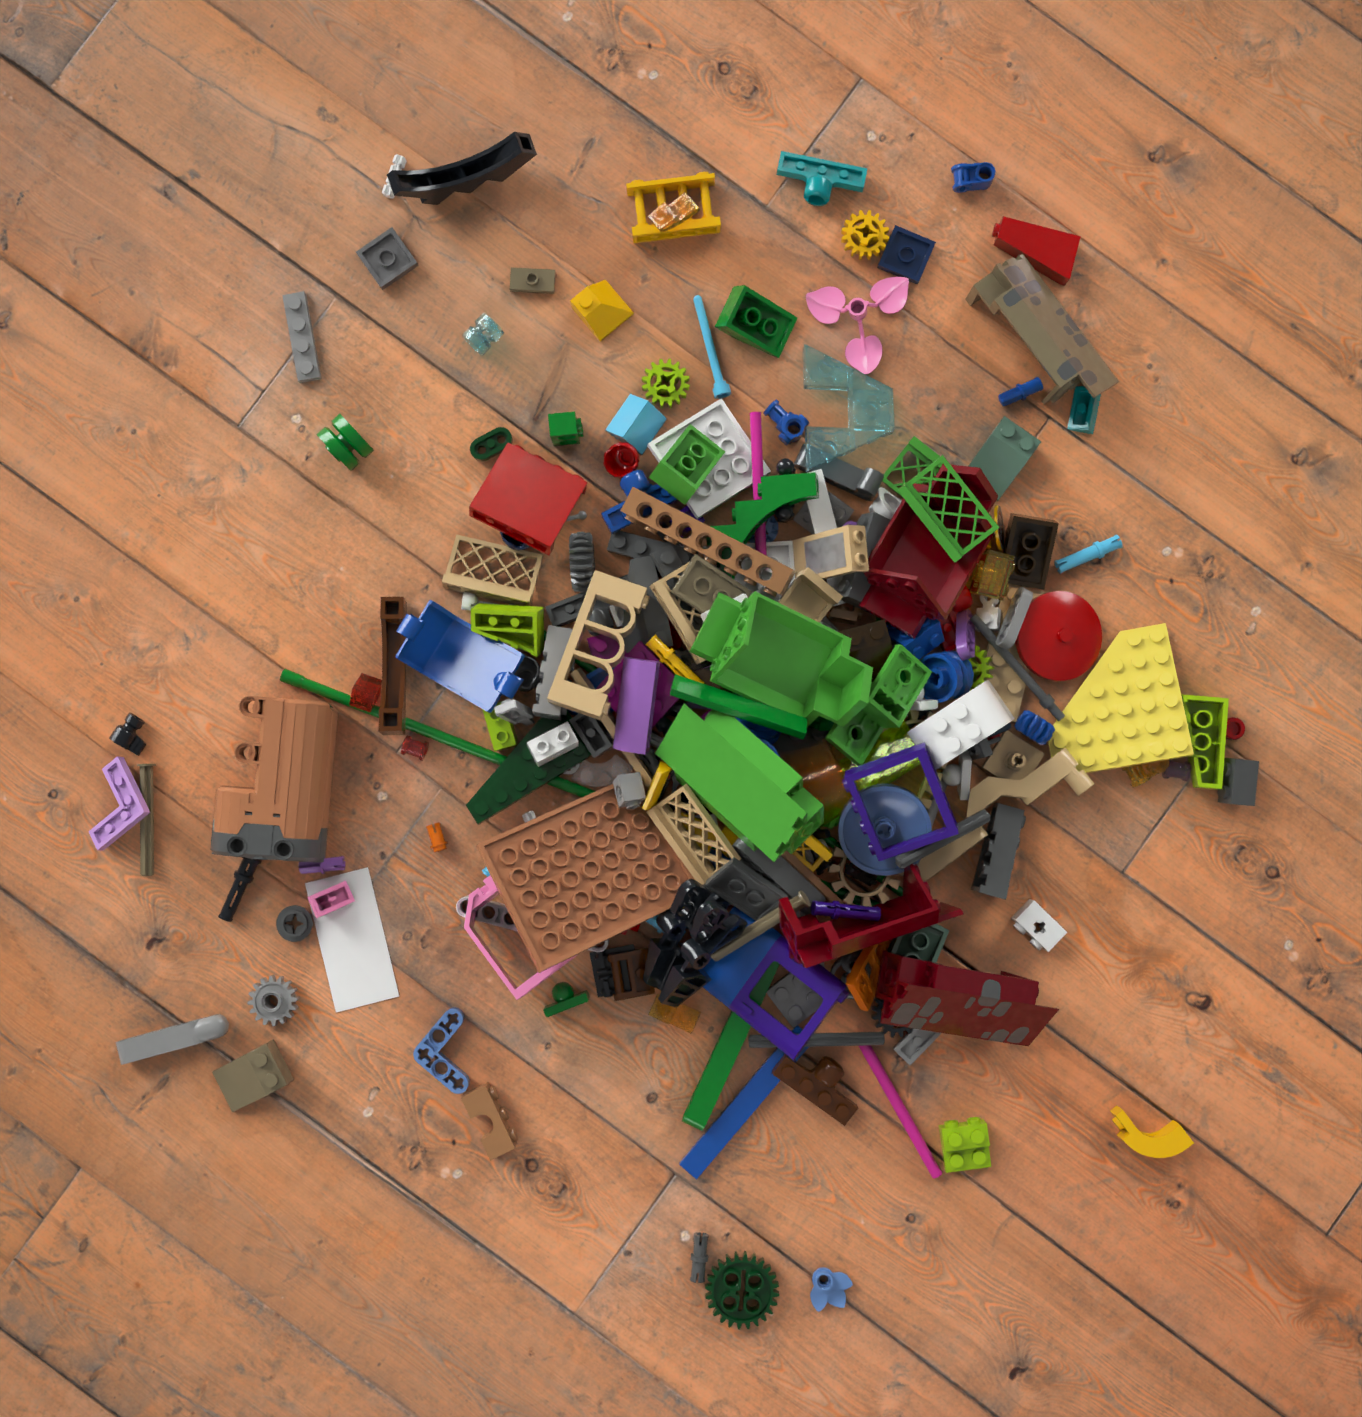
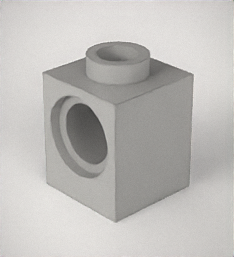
M640 772L621 774L614 779L613 786L618 807H626L627 809L639 807L646 798Z

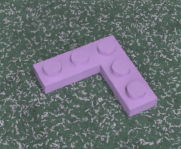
M117 756L102 769L119 807L88 831L96 849L104 851L151 813L124 757Z

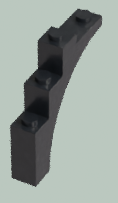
M513 132L490 148L460 161L422 170H392L387 174L394 196L420 198L422 204L439 205L452 193H471L487 180L503 182L535 157L537 153L530 134Z

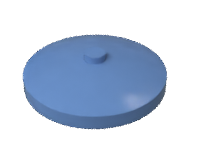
M892 784L873 785L860 791L882 848L932 831L926 807L911 791ZM851 797L841 812L838 825L839 841L845 855L855 866L871 874L886 876L904 872V869H900L896 865V856L878 861L877 856L871 854L868 842L871 841L868 834L864 835L859 822L862 819L859 813L855 814L851 805L853 797Z

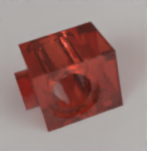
M361 673L352 688L349 705L371 713L380 697L382 680Z

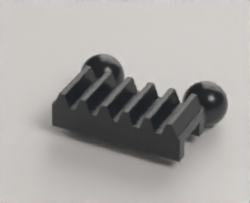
M784 458L777 463L776 469L779 475L795 474L796 469L790 459ZM785 504L776 509L777 522L787 523L793 520L795 504L791 506Z

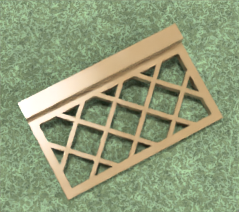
M456 535L446 574L443 575L442 584L444 589L461 593L469 592L478 597L508 604L531 606L543 555L525 550H513L508 546ZM460 542L470 544L473 550L462 556L458 551ZM484 548H489L493 551L494 555L483 561L478 552ZM506 553H511L516 560L505 566L500 557ZM476 554L481 563L470 569L465 559ZM527 558L536 559L535 567L527 571L522 561ZM498 559L503 568L491 574L486 565ZM462 561L467 571L460 575L452 573L453 566ZM519 564L524 573L513 579L508 569ZM484 567L489 576L482 580L476 579L473 572ZM506 572L511 581L504 585L498 584L494 577ZM527 576L531 583L529 591L519 589L516 582Z
M688 562L649 587L686 648L690 651L699 633V630H695L692 626L693 616L701 618V614L694 613V608H692L691 612L683 610L680 606L681 600L676 599L670 593L671 590L666 583L671 578L679 579L680 576L678 574L685 570L689 564ZM689 652L696 664L705 661V659Z
M687 783L646 812L693 878L699 883L705 884L707 879L730 861L722 858V850L727 852L731 859L735 857L741 860V857ZM682 792L688 798L689 804L681 802ZM669 804L675 806V812L672 810ZM681 808L689 810V818L681 816ZM695 813L701 816L702 823L695 820ZM682 822L689 824V832L682 824ZM695 827L702 829V836L695 834ZM708 831L714 834L716 841L708 839ZM696 841L702 843V850ZM708 845L716 848V855L708 853ZM709 860L716 862V869Z

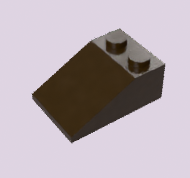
M1010 513L1003 551L1004 562L999 582L1045 589L1059 525L1057 521Z

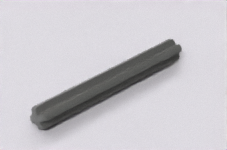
M986 810L973 814L957 823L959 834L902 853L895 857L896 865L900 869H904L990 821V814Z

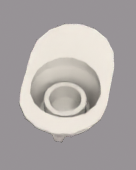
M880 487L878 489L879 496L870 505L869 512H876L891 520L902 500L892 495L885 488Z

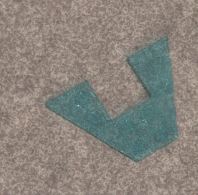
M804 344V389L847 391L849 428L806 426V472H809L812 468L826 462L829 463L834 458L842 457L855 451L856 448L867 443H873L880 437L892 434L895 426L893 388Z

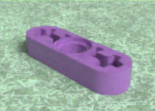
M969 609L958 612L956 615V649L962 661L975 657V626L969 620L973 616Z

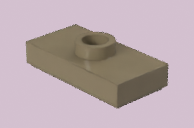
M511 267L510 292L554 294L556 272L550 269Z

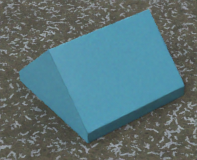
M630 394L605 431L621 442L631 444L640 455H643L648 447V443L654 439L667 418L648 400Z

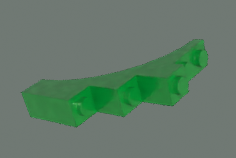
M816 472L763 476L761 477V483H758V496L762 497L761 500L735 501V508H732V519L736 521V524L710 527L746 545L756 530L771 516L775 515V510L785 504L791 506L801 501L818 499V475ZM707 537V546H711L712 540L710 537ZM725 548L722 551L721 555L724 560L731 557V548ZM717 562V567L735 580L734 575L723 570L725 565Z

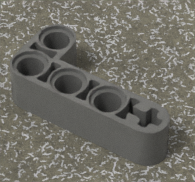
M806 444L802 445L794 462V467L805 473L822 469L825 482L866 501L874 499L884 478V475L872 468L862 470Z

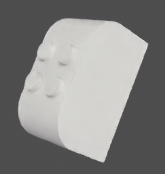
M987 680L907 733L915 745L925 742L934 767L938 769L1015 718L990 681Z

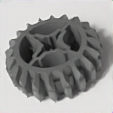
M577 532L571 533L569 537L570 575L572 589L575 592L584 593L587 592L595 571L594 543L591 533Z

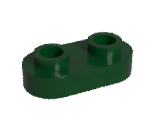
M504 427L495 428L475 439L470 445V452L477 461H487L500 454L507 443L512 444V435ZM500 437L506 438L504 443H498V439ZM481 447L486 448V452L484 454L478 453V450Z

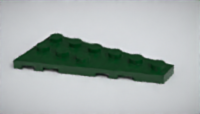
M568 710L567 715H562L561 720L541 717L466 804L478 825L592 756L569 721L572 717ZM568 721L578 739L579 746L538 767L528 749L527 742Z

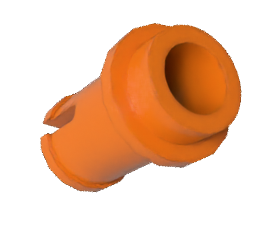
M440 822L434 823L436 833H434L432 824L426 826L432 844L430 848L433 849L434 853L447 849L446 844H448V841L444 839Z

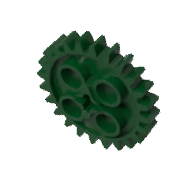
M735 1251L734 1258L732 1259L726 1254V1262L718 1259L719 1268L711 1267L714 1275L707 1274V1280L711 1283L705 1284V1289L709 1291L705 1293V1297L711 1300L708 1302V1308L715 1307L713 1316L721 1314V1323L727 1319L728 1327H731L735 1322L739 1330L742 1323H745L747 1329H750V1322H754L756 1326H759V1318L767 1321L765 1313L773 1314V1309L770 1305L777 1306V1300L773 1297L779 1296V1291L775 1289L779 1287L778 1281H772L776 1278V1273L770 1272L771 1265L763 1266V1257L756 1261V1253L747 1258L746 1251H744L742 1257H739L737 1251ZM742 1270H745L746 1274L744 1280L745 1290L743 1291V1308L742 1310H739L738 1306L740 1301L739 1290L741 1289V1272ZM734 1273L738 1278L735 1281H728L726 1276ZM754 1275L761 1278L755 1284L749 1282V1278ZM731 1296L735 1298L733 1304H726L724 1302L726 1297ZM750 1299L758 1301V1304L754 1307L748 1306L746 1303Z

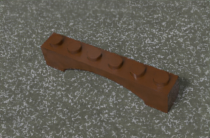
M381 597L382 689L379 708V732L382 735H405L406 664L395 657L406 637L396 632L407 614V602L404 597Z

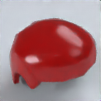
M618 442L604 453L603 464L606 471L613 477L623 478L626 474L637 469L640 457L636 448L631 444Z

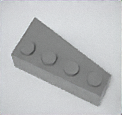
M548 625L543 651L544 661L542 660L539 678L541 680L536 688L537 703L533 705L532 710L536 717L561 720L562 715H567L566 708L549 703L547 697L573 630L571 628ZM575 659L570 671H574Z

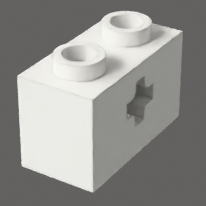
M567 721L528 741L527 746L539 767L578 747L579 743Z
M1029 899L1011 917L1015 922L1013 926L1022 935L1027 933L1032 938L1029 942L1039 951L1043 949L1049 952L1067 933L1032 899ZM1035 922L1039 923L1040 931L1035 930L1036 927L1033 925Z

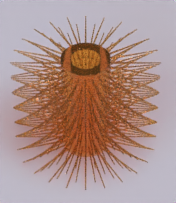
M823 744L820 748H814L808 755L806 753L803 757H797L789 765L803 777V787L816 797L818 801L821 800L820 802L823 803L824 807L839 797L843 800L849 794L845 793L846 790L842 782L844 775L839 761L836 760V756L834 758L831 749H826L830 748L828 744L825 746Z

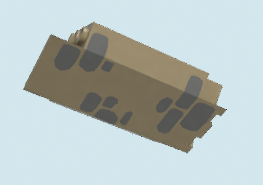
M1023 254L1015 259L1013 257L1006 260L1002 265L1000 263L996 264L990 274L973 285L965 299L967 303L972 306L982 299L993 315L1001 311L1056 384L1053 390L1042 400L1044 405L1050 400L1052 403L1056 402L1069 389H1074L1081 382L1093 398L1119 382Z

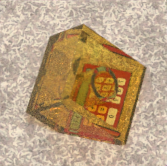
M985 549L966 583L971 595L1003 601L1009 591L1008 581L1015 568V556Z

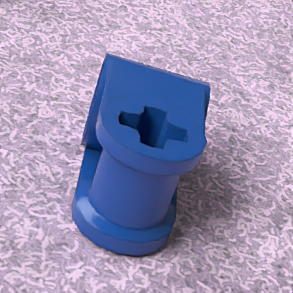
M989 162L961 163L952 166L951 172L954 174L953 191L962 193L988 189L995 177V167ZM985 173L989 178L982 179L979 174Z

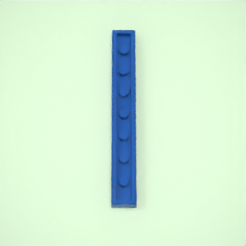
M797 1025L791 1031L795 1034H800L803 1029ZM778 1047L679 1162V1165L696 1180L781 1081L772 1074L773 1068L785 1054ZM804 1047L802 1051L799 1053V1055L796 1057L795 1061H797L809 1047Z

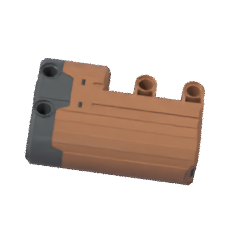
M246 696L241 699L239 710L244 716L261 719L259 743H240L235 748L234 753L239 762L257 764L255 788L222 785L216 790L210 850L214 855L250 859L324 862L338 723L337 707L327 702ZM255 701L252 707L253 713L248 710V705L250 702ZM247 747H250L248 752L249 759H246L244 756V750Z

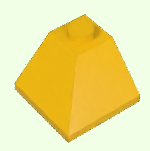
M606 280L587 286L570 300L574 312L600 342L634 315V312Z

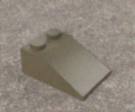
M274 1039L212 1072L232 1112L269 1095L294 1080Z

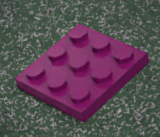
M639 641L625 656L653 661L660 660L642 641ZM624 658L613 669L614 685L610 693L607 694L608 702L611 703L610 707L616 713ZM661 662L652 728L680 699L670 695L675 673ZM609 675L600 683V685L596 689H600L606 685V683L608 682Z

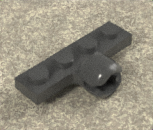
M618 531L611 534L607 551L635 559L650 556L653 552L669 545V543ZM672 544L683 565L691 561L694 554L684 550V547ZM655 566L656 572H657V576H658V578H659V574H660V573H659L657 567Z
M672 544L650 555L662 578L683 566ZM671 578L666 581L670 590L673 589L678 579ZM682 600L680 601L681 608L691 612L692 607ZM693 616L692 626L695 630L700 631L704 622L702 618Z
M628 574L620 577V579L627 581ZM586 592L546 606L545 608L552 626L561 627L576 621ZM596 600L589 621L613 628L614 622L609 612L611 604ZM588 630L589 633L593 636L601 635L599 633Z

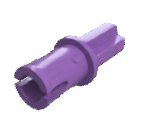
M341 856L324 858V862H299V872L301 874L317 872L325 874L327 871L345 870V861H343L345 858Z

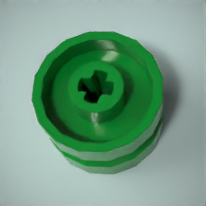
M339 413L331 420L332 425L339 432L337 436L328 427H324L316 435L324 442L325 448L339 462L341 461L352 471L359 465V460L352 453L354 449L364 458L369 456L374 450Z

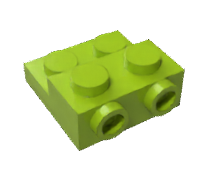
M970 1117L967 1118V1122L958 1123V1120H948L944 1122V1125H939L946 1173L991 1167L988 1128L984 1119Z

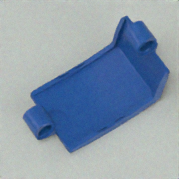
M432 600L428 601L419 618L412 614H406L396 632L406 637L395 656L398 660L488 713L492 712L502 694L513 699L523 682L522 678L514 675L525 657L523 653L499 640L495 641L471 631V624Z

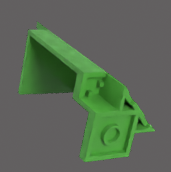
M756 591L749 598H744L742 603L718 592L689 651L712 662L710 666V671H712L711 682L742 697L808 718L807 727L818 716L844 727L869 702L873 667L849 656L852 638Z
M685 703L683 704L655 754L674 770L676 780L682 786L687 783L699 801L754 852L759 848L773 862L786 850L792 854L824 823V805L803 787V777L734 716L711 710L706 715L705 720H703Z

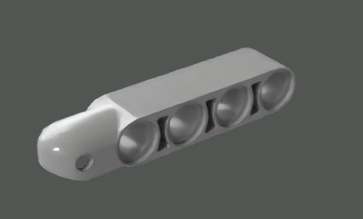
M215 1014L117 1041L115 1043L120 1063L123 1065L220 1038L228 1032L229 1022L225 1016Z

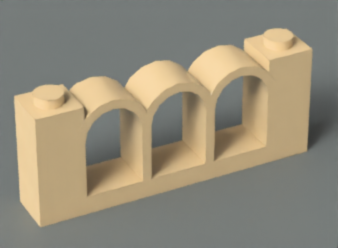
M597 570L594 571L547 697L549 703L600 721L603 715L607 716L611 703L608 702L607 694L610 693L614 685L612 667L617 666L624 658L625 644L623 638L631 634L635 628V613L640 614L641 609H646L650 596L647 595L646 587ZM596 600L626 610L631 617L628 625L621 629H612L589 621ZM587 629L616 640L620 646L617 655L610 659H601L578 651L585 630ZM574 659L604 669L609 675L606 685L595 690L567 681Z

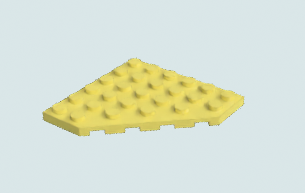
M1166 623L1120 631L1062 711L1065 717L1060 721L1056 720L1053 724L1055 731L1048 741L1051 758L1066 748L1078 762L1075 768L1079 772L1084 770L1086 773L1193 756V747Z

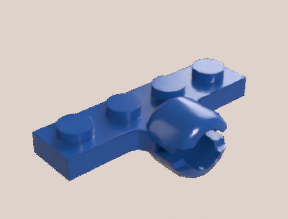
M640 469L626 474L620 481V486L626 498L632 487H635L668 505L678 500L658 484H650L644 472ZM625 501L601 513L611 534L633 524L625 519L627 514L621 512ZM651 507L644 509V518L652 514Z

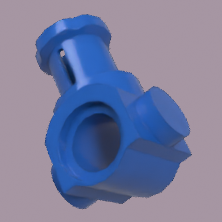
M777 399L763 412L765 416H769L777 424L776 428L780 431L778 438L785 445L800 440L804 430L809 425V421L802 414L798 416L792 412L787 413L779 405ZM792 425L797 426L800 432L798 434H791L788 431V427Z

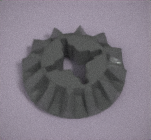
M298 905L284 908L279 913L276 921L278 933L282 938L291 942L303 940L311 933L313 926L312 915L306 908ZM295 916L297 921L304 923L297 926L296 930L293 925L286 924V922L294 920Z

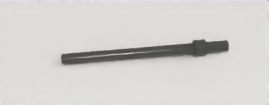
M977 614L973 615L969 620L1040 700V705L1044 709L1047 708L1057 721L1063 719L1065 715L1054 703L1053 697L1043 691L1008 650L996 645L997 637Z

